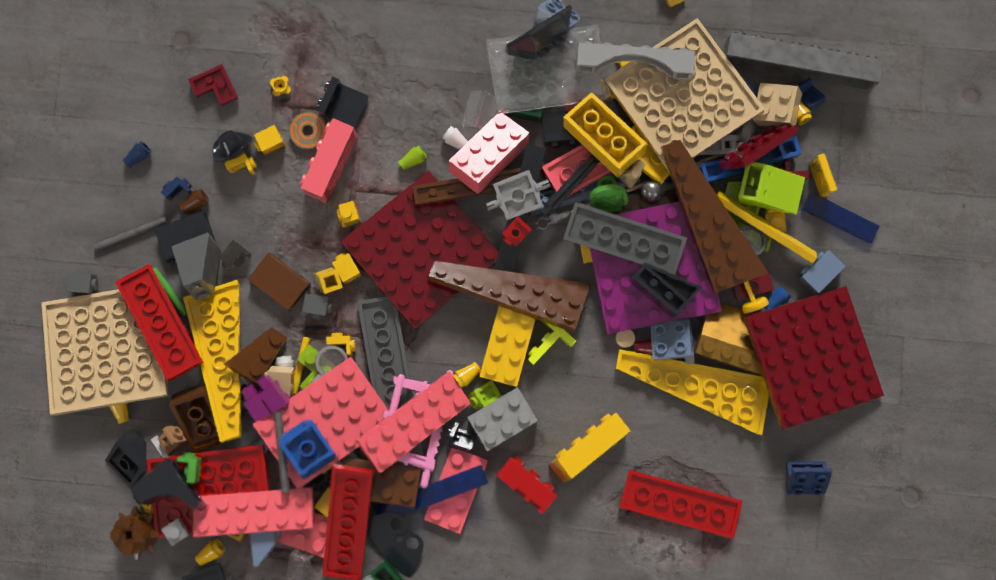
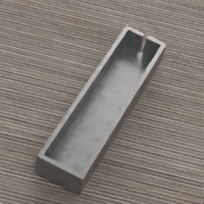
M740 31L731 32L723 52L734 68L799 80H806L810 77L816 83L870 92L880 83L883 60L872 55L864 57L859 56L855 52L842 53L838 49L825 50L817 45L803 46L800 42L787 43L779 38L770 40L765 39L761 35L748 36Z

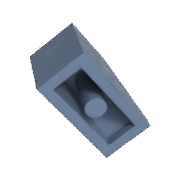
M281 531L250 533L254 567L262 565L279 543Z

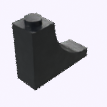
M166 458L130 488L134 494V500L140 505L150 506L163 498L178 497L190 505L193 510L202 511L207 507L192 483L187 482V477H185V473L176 460Z

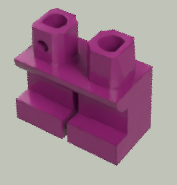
M267 374L257 381L261 387L260 391L257 392L252 384L242 390L246 399L244 405L255 422L265 419L289 403L290 396L282 391L277 380L273 382Z

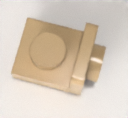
M637 160L619 176L627 188H632L639 179L645 163L642 160Z

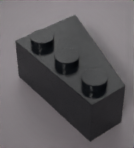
M646 262L629 280L673 319L681 313L703 287L686 281L684 278L674 276Z

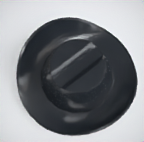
M233 130L226 131L214 143L213 158L218 162L236 159L249 149L253 138L250 135L234 132Z

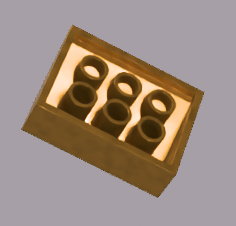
M720 303L722 312L704 316L694 348V355L763 377L744 321V317L754 313H743L741 309Z

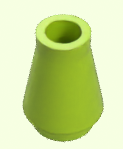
M418 145L417 147L414 146L398 162L405 171L408 168L425 162L424 160L428 157L421 146Z

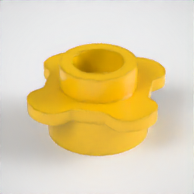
M286 76L273 78L270 81L274 96L278 97L280 94H289L291 92Z

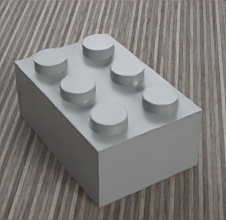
M518 387L467 417L487 451L538 421Z

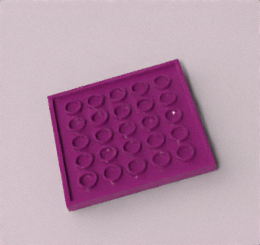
M680 201L616 214L687 238L674 276L684 278L686 281L703 287L674 319L629 281L642 266L641 264L590 248L607 334L722 312L718 292L713 293Z

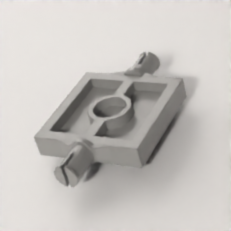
M528 170L494 183L497 199L486 203L488 210L500 207L504 211L506 219L509 220L542 207L540 191L550 187L549 184L544 185L549 183L548 179L536 183Z

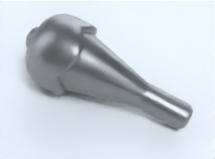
M649 180L642 185L641 194L646 201L655 202L660 200L661 196L674 189L675 186L673 181L663 182L660 185L658 182Z

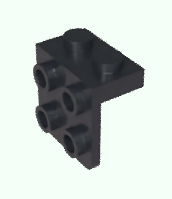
M332 76L331 80L327 81L324 87L325 94L323 98H320L317 102V112L323 118L330 121L334 118L355 129L368 102V96L342 85L338 78Z
M565 107L542 110L545 147L557 148L561 145L578 146L581 144L563 127L564 116L570 112L565 111Z

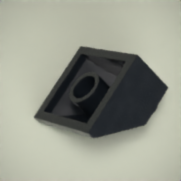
M131 430L117 440L105 459L106 463L130 487L136 484L146 468V442L134 430Z

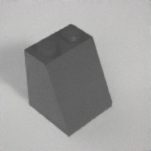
M205 233L172 246L183 287L195 300H203L209 295L214 294L221 249L210 234Z

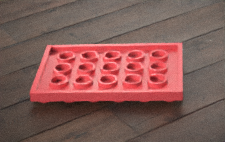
M349 357L289 399V403L274 412H282L284 433L302 421L313 420L337 455L332 462L305 479L300 476L286 455L288 476L297 489L359 447L356 440L384 420L382 418L384 410L389 411L352 357ZM272 413L265 419L255 422L253 426L279 462L274 413Z

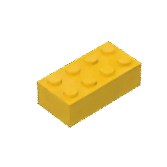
M592 92L564 116L563 127L617 178L645 154L647 143Z
M501 306L498 307L480 378L517 388L535 323L534 318Z

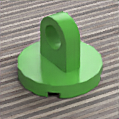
M611 176L600 178L597 184L598 187L589 196L591 207L608 213L618 212L622 206H626L628 203L626 190L618 186L616 179Z

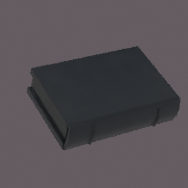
M203 211L154 229L164 258L168 263L175 260L172 246L205 233H209L216 242L207 215Z

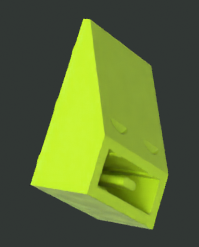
M753 162L745 169L738 197L739 203L797 215L805 177L767 164Z

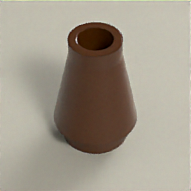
M202 189L194 190L179 204V207L183 213L187 214L190 211L206 206L209 198Z

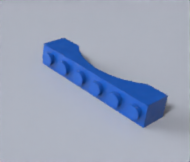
M796 135L790 137L755 162L772 166L785 160L796 159L802 154ZM724 159L697 164L709 184L745 173L746 167L721 170L718 163Z

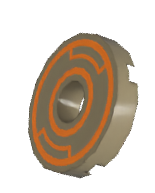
M313 112L298 114L292 120L289 127L291 140L304 150H313L317 147L319 140H323L326 134L324 133L326 124L319 115ZM308 126L312 127L313 133L309 136L304 135V129Z

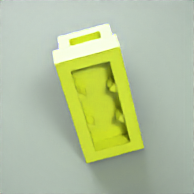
M543 322L553 333L550 334L548 332L541 339L543 344L539 348L535 346L528 353L530 356L528 361L534 365L558 338L570 348L576 343V340L564 329Z

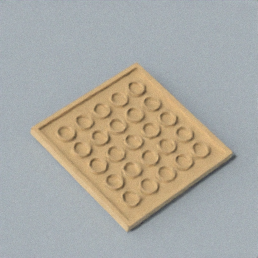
M698 18L652 47H669L673 50L687 48L690 51H695L694 74L691 80L671 79L666 73L654 66L631 61L603 81L667 170L668 167L660 148L661 146L681 140L691 157L694 158L765 110Z
M119 289L41 302L50 415L55 416L168 396L167 379Z

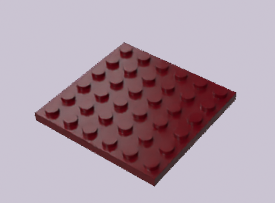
M427 171L340 241L414 330L460 293V291L428 280L435 261L489 269L496 263L499 251L455 200L415 206L412 186L438 182L430 171Z
M847 286L744 317L781 430L884 396Z

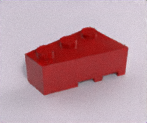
M517 456L515 459L510 457L497 473V476L543 514L557 497V494L554 492L556 488L548 481L545 484L540 481V475L533 469L528 471L523 467L526 463Z

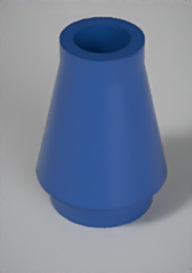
M779 286L778 289L773 291L768 300L769 304L764 309L769 310L787 304L791 295Z

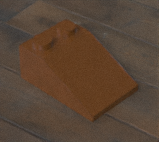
M205 383L172 394L169 405L192 453L221 444Z

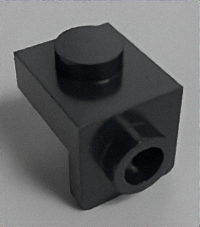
M455 422L453 428L450 427L447 433L449 447L471 454L477 434L460 429L459 422Z

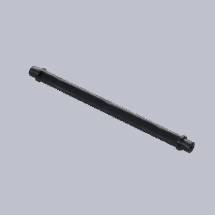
M629 116L623 120L630 128L634 126ZM593 154L587 158L544 204L540 213L544 217L550 212L552 213L600 161Z

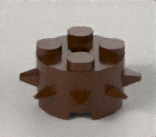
M133 506L130 515L119 513L120 519L116 521L113 530L110 532V539L114 542L117 549L125 556L133 555L135 560H139L141 553L145 550L153 554L152 547L158 540L155 537L160 536V532L154 529L153 515L147 512L141 513L137 506Z

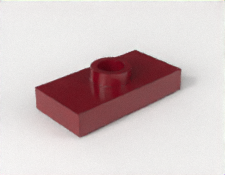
M769 272L748 281L754 296L774 290ZM744 284L732 287L736 301L749 297Z

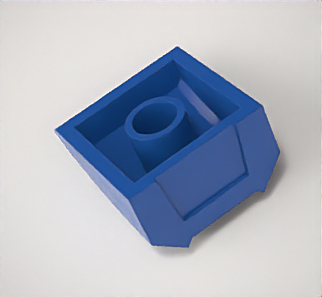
M313 420L300 422L284 433L278 442L303 479L312 476L315 472L332 462L337 456Z

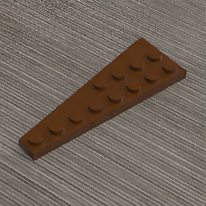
M681 140L661 146L660 148L713 293L768 274L766 268Z
M440 261L434 262L428 276L429 281L573 333L576 330L590 287L589 283Z

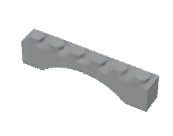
M583 41L578 43L576 72L596 73L603 67L613 63L635 61L654 66L666 73L671 79L691 80L694 74L695 51H690L687 48L673 50L669 47L651 48L647 45L633 47L630 44L619 46L608 42L593 44L591 41Z

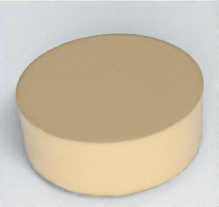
M632 330L617 332L615 340L620 347L628 348L633 345L635 335Z

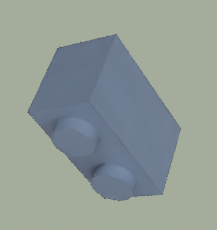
M830 250L824 253L821 251L817 254V259L811 266L807 265L800 272L802 276L798 280L816 295L846 266Z

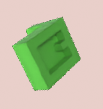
M184 453V456L177 457L179 462H188V465L185 467V477H187V482L189 483L200 481L202 457H196L195 453Z

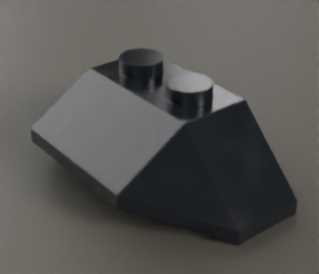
M568 5L520 37L506 44L505 52L507 55L535 60L538 57H545L552 48L561 47L566 42L572 6Z

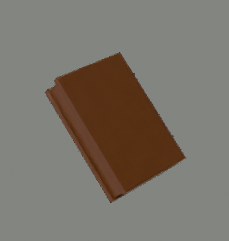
M270 252L267 253L247 279L288 311L293 309L311 285L304 276L298 274L282 262L279 257L277 258Z

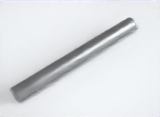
M164 216L93 244L96 251L165 225L168 223L167 219Z
M282 412L274 413L281 491L285 493L290 492L286 453L278 443L284 434Z

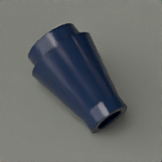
M143 141L136 142L122 160L126 166L131 168L133 165L150 157L149 154L152 151Z

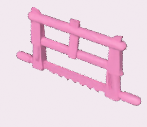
M399 374L398 377L393 376L395 389L389 411L384 410L382 418L385 419L398 409L402 388L416 391V396L430 384H427V381L421 382L405 379L402 374ZM442 426L431 434L426 457L412 454L408 451L397 460L406 466L409 463L424 469L420 483L422 488L428 486L430 472L434 470V455L438 453L437 447L440 446L438 440L441 439L440 432H443Z

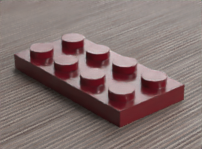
M783 124L776 128L774 126L767 127L763 130V134L752 137L750 139L751 142L738 146L736 152L726 154L724 156L725 159L718 163L720 169L726 170L749 166L799 132L797 126Z

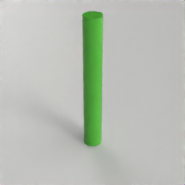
M157 267L153 268L168 297L182 316H187L185 305Z

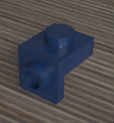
M810 77L797 85L802 92L801 102L811 112L826 101V97L813 86V80Z
M176 177L173 181L167 182L160 193L171 201L183 188L189 194L193 191L190 189L192 185L185 178L181 180Z

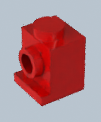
M517 216L502 233L505 236L503 240L509 246L513 244L517 246L532 228ZM514 229L519 230L517 237L512 235Z

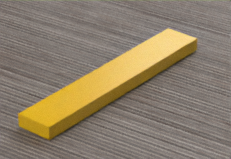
M721 191L718 192L717 196L728 211L810 263H814L817 259V252Z

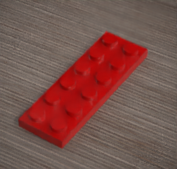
M151 264L115 282L168 381L204 363Z
M335 464L332 467L322 576L349 580L362 579L373 478L372 469Z
M629 469L619 508L734 539L743 501Z

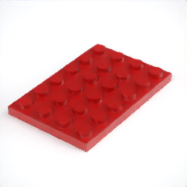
M264 444L195 453L196 457H202L200 481L192 483L200 496L270 491ZM184 455L146 460L148 473L166 458L176 460L185 473V467L188 465V462L177 461V457ZM167 497L152 504L154 529L160 532V536L155 538L166 537L161 529L178 518L182 520L189 533L193 534V509L184 500L178 497Z

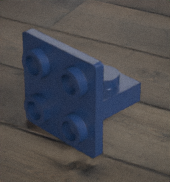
M787 461V494H825L832 475V469L827 468L826 461Z

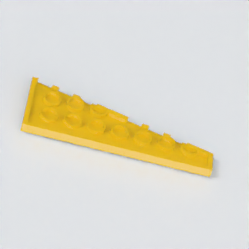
M238 280L216 286L214 294L209 295L203 300H195L192 295L183 297L195 346L204 361L200 366L221 443L241 437V376L223 365L240 352V284Z
M619 349L615 369L755 434H763L769 393L763 377L699 364H687L686 362L673 359L653 360L652 355Z

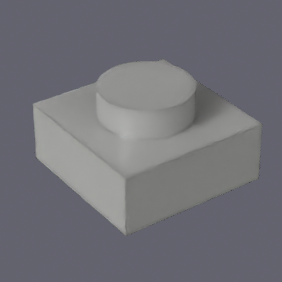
M180 518L161 529L171 546L190 535Z

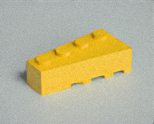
M609 413L600 419V425L597 427L595 425L591 426L585 431L586 436L582 439L580 437L576 438L570 443L572 447L568 450L564 448L555 455L557 458L549 466L562 483L575 477L630 432V429L617 413L611 416Z

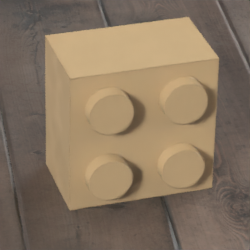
M760 83L757 99L765 110L753 118L757 126H774L776 128L783 124L788 126L796 125L802 97L799 87Z

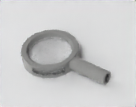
M331 345L323 347L318 351L315 357V366L319 373L311 384L348 359L347 354L341 348Z

